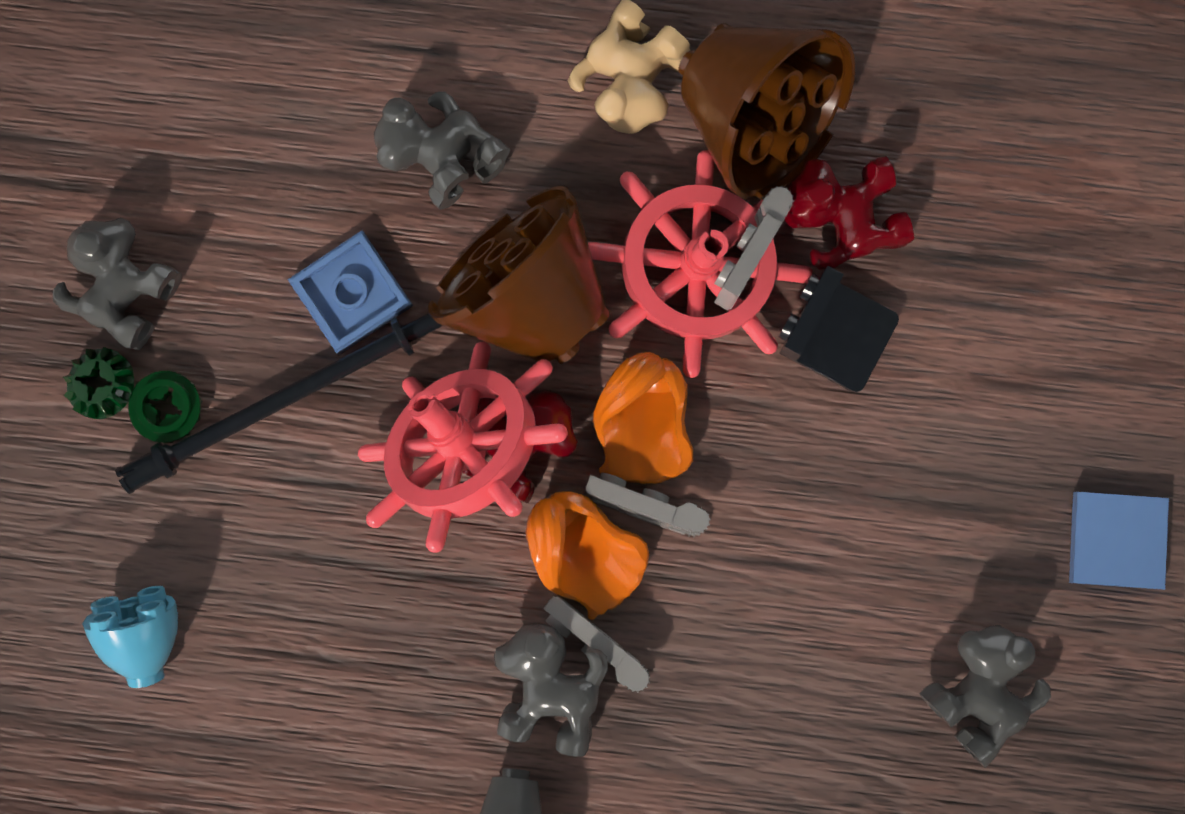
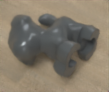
M435 92L428 98V104L442 111L445 116L444 121L434 128L426 125L409 101L403 98H392L384 106L382 118L378 122L373 134L378 150L376 156L378 163L382 167L395 172L404 171L417 162L422 164L433 175V185L428 193L431 201L438 209L449 208L464 192L458 183L468 179L469 175L464 167L459 164L461 159L474 162L475 174L484 184L494 179L505 167V161L510 153V148L500 139L482 129L472 113L460 110L454 98L446 92Z
M121 217L110 221H85L69 236L67 241V257L78 271L93 275L96 278L95 283L82 297L72 296L64 282L58 283L52 292L53 302L61 310L77 314L98 328H105L124 347L140 350L153 333L154 325L140 316L128 315L126 317L124 311L140 294L168 301L177 291L182 274L174 268L161 263H153L147 271H140L128 259L136 235L135 228L130 221Z
M546 624L523 625L508 642L497 647L494 654L495 666L499 671L523 682V701L521 703L511 702L505 707L499 719L497 734L509 741L526 742L530 739L534 726L540 717H567L568 720L559 728L556 750L567 756L583 757L586 755L592 737L591 715L595 712L598 703L600 684L608 671L607 656L601 650L589 648L585 651L589 661V669L585 675H564L560 673V667L566 655L565 639L555 628Z
M1001 625L988 626L980 631H966L960 637L957 649L965 661L969 672L957 686L947 689L936 682L926 686L919 693L926 704L940 718H943L950 727H953L963 717L970 714L980 720L977 728L973 726L962 728L954 737L984 768L996 758L1007 738L1019 733L1027 725L1030 715L1044 707L1051 698L1050 686L1043 679L1037 680L1031 694L1022 698L1008 690L1006 686L1008 681L1021 674L1033 664L1035 648L1027 638L1016 636Z

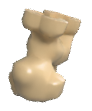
M621 0L617 5L606 30L592 41L586 58L573 68L568 78L570 88L581 92L584 91L586 79L595 73L612 77L615 81L597 97L594 104L595 110L614 130L621 133L635 134L652 123L662 121L667 115L668 102L664 95L652 85V82L663 69L670 68L679 72L680 61L690 51V44L675 28L667 25L651 41L644 44L636 43L641 41L650 32V27L641 22L645 16L642 9L630 0Z

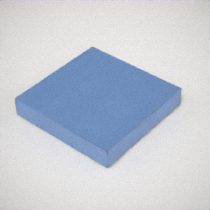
M363 230L288 279L338 355L413 306Z
M1073 492L1069 583L1165 590L1169 498Z

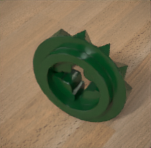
M103 347L102 349H86V353L79 359L71 360L73 367L68 375L63 376L67 382V392L64 396L71 402L74 411L91 419H105L114 416L127 405L134 390V373L130 363L122 354ZM100 371V377L111 382L112 386L97 387L95 392L93 387L88 386L86 379L97 378Z
M158 371L145 376L134 387L128 403L129 417L134 428L143 437L154 442L173 443L190 435V431L200 421V407L203 401L199 397L195 384L186 377L172 371ZM172 395V404L177 406V409L181 410L182 413L181 415L176 413L175 415L167 414L164 420L160 419L161 411L155 408V405L149 404L150 399L166 401L168 396Z

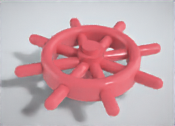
M703 150L697 156L695 185L676 187L658 195L656 198L636 174L630 171L624 172L620 176V183L642 209L631 225L624 245L588 242L593 260L621 263L624 284L634 304L609 325L610 336L616 339L622 338L646 318L662 331L685 338L683 373L689 378H695L700 373L702 340L719 338L741 327L765 354L775 353L778 348L776 339L755 315L769 298L775 280L807 283L813 273L812 269L805 265L778 263L776 248L772 239L751 275L753 281L745 299L742 300L738 297L732 309H729L727 313L714 317H704L706 286L717 298L722 288L714 283L728 260L734 264H737L739 258L725 257L724 255L740 241L750 223L757 227L754 216L763 200H760L752 207L736 194L713 186L714 160L709 150ZM693 208L691 239L671 217L670 213ZM711 211L725 217L732 224L723 232L718 230L710 231ZM655 225L676 251L644 248L650 229ZM644 266L676 270L652 289L646 277ZM688 285L686 314H682L665 304L680 289Z
M480 341L473 348L468 370L447 375L426 388L413 376L405 378L402 382V388L411 400L395 421L387 442L365 444L358 450V457L363 462L384 461L385 476L393 490L368 512L366 516L368 526L372 528L382 526L407 504L414 511L431 518L426 538V547L430 552L437 553L442 551L445 546L451 519L476 513L493 502H496L504 513L510 517L520 515L523 508L522 503L510 488L525 469L532 454L533 446L559 443L564 441L568 435L566 427L562 424L536 426L533 410L525 398L550 376L553 370L551 362L546 359L537 361L512 383L502 374L487 370L491 347L488 343ZM480 398L495 399L476 416ZM459 405L458 412H457V411H449V410H451L452 408H454V407H456V406ZM507 415L506 429L488 431ZM498 449L492 459L487 462L485 460L487 450ZM431 456L413 472L414 457ZM470 470L474 476L460 484L462 471ZM443 471L439 490L424 489Z

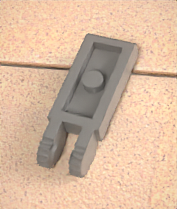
M776 186L767 193L754 216L757 227L750 223L736 246L743 251L737 264L728 260L714 283L722 288L714 303L727 311L731 310L792 207L794 195H791V191H788L787 187Z
M601 473L600 477L597 478L590 475L584 495L589 497L594 503L682 535L688 534V537L693 536V538L696 535L700 536V533L703 534L704 530L708 529L707 526L710 525V514H707L706 510H703L702 507L698 508L693 503L688 502L676 507L668 504L669 497L658 491L644 488L641 494L625 488L627 482L617 476Z
M555 594L544 606V610L550 614L545 620L550 626L555 628L565 638L571 632L586 643L581 649L585 655V651L589 648L601 650L607 656V661L615 667L617 681L621 685L627 686L628 690L631 689L632 692L637 691L639 693L640 690L644 691L645 687L648 688L647 684L650 683V676H648L649 671L644 667V664L641 665L638 659L561 596Z

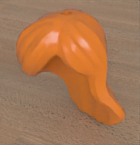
M651 352L637 353L620 363L610 376L597 401L593 414L596 435L605 455V462L599 468L600 473H608L630 483L656 484L681 475L692 464L694 449L685 426L688 395L687 383L680 369L669 359L661 358L659 355Z
M572 491L557 492L536 503L528 516L525 530L531 558L543 585L561 597L578 601L584 605L590 620H594L598 615H603L607 610H612L620 605L641 583L649 560L647 543L639 535L623 530L613 524L589 497Z

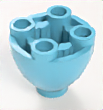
M151 586L140 590L136 597L119 601L118 597L110 596L91 603L92 613L85 618L82 625L91 646L104 664L116 673L126 677L128 686L131 688L147 687L161 681L165 676L163 666L170 656L178 630V612L174 598L166 595L163 586Z

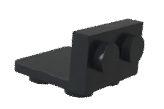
M827 266L820 277L812 273L805 285L800 298L807 302L799 317L791 313L778 337L784 340L785 343L779 354L856 393L865 387L899 322V317L896 312L841 284L840 281L844 274Z

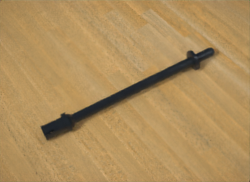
M429 313L403 327L395 317L391 320L393 332L172 446L163 445L160 442L150 447L151 452L115 469L117 477L123 476L119 482L128 494H132L135 490L162 476L170 478L177 474L176 469L181 461L400 348H403L404 352L409 356L413 355L415 352L411 342L443 325L438 324Z

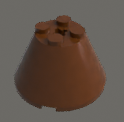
M721 23L699 45L696 51L690 50L683 56L678 67L679 73L683 76L681 83L682 100L726 185L732 192L745 200L749 196H757L764 200L771 188L776 186L788 188L801 173L805 162L817 159L834 135L828 131V128L838 107L846 110L854 84L855 57L851 45L845 38L826 29L731 27L726 23Z
M557 186L541 191L527 199L526 202L530 208L516 218L512 219L506 213L481 234L455 261L436 287L442 294L437 305L433 300L428 305L429 315L438 324L534 361L541 359L551 361L556 359L560 364H563L576 355L580 349L578 342L589 331L596 330L607 321L610 311L605 307V300L576 199L566 187Z

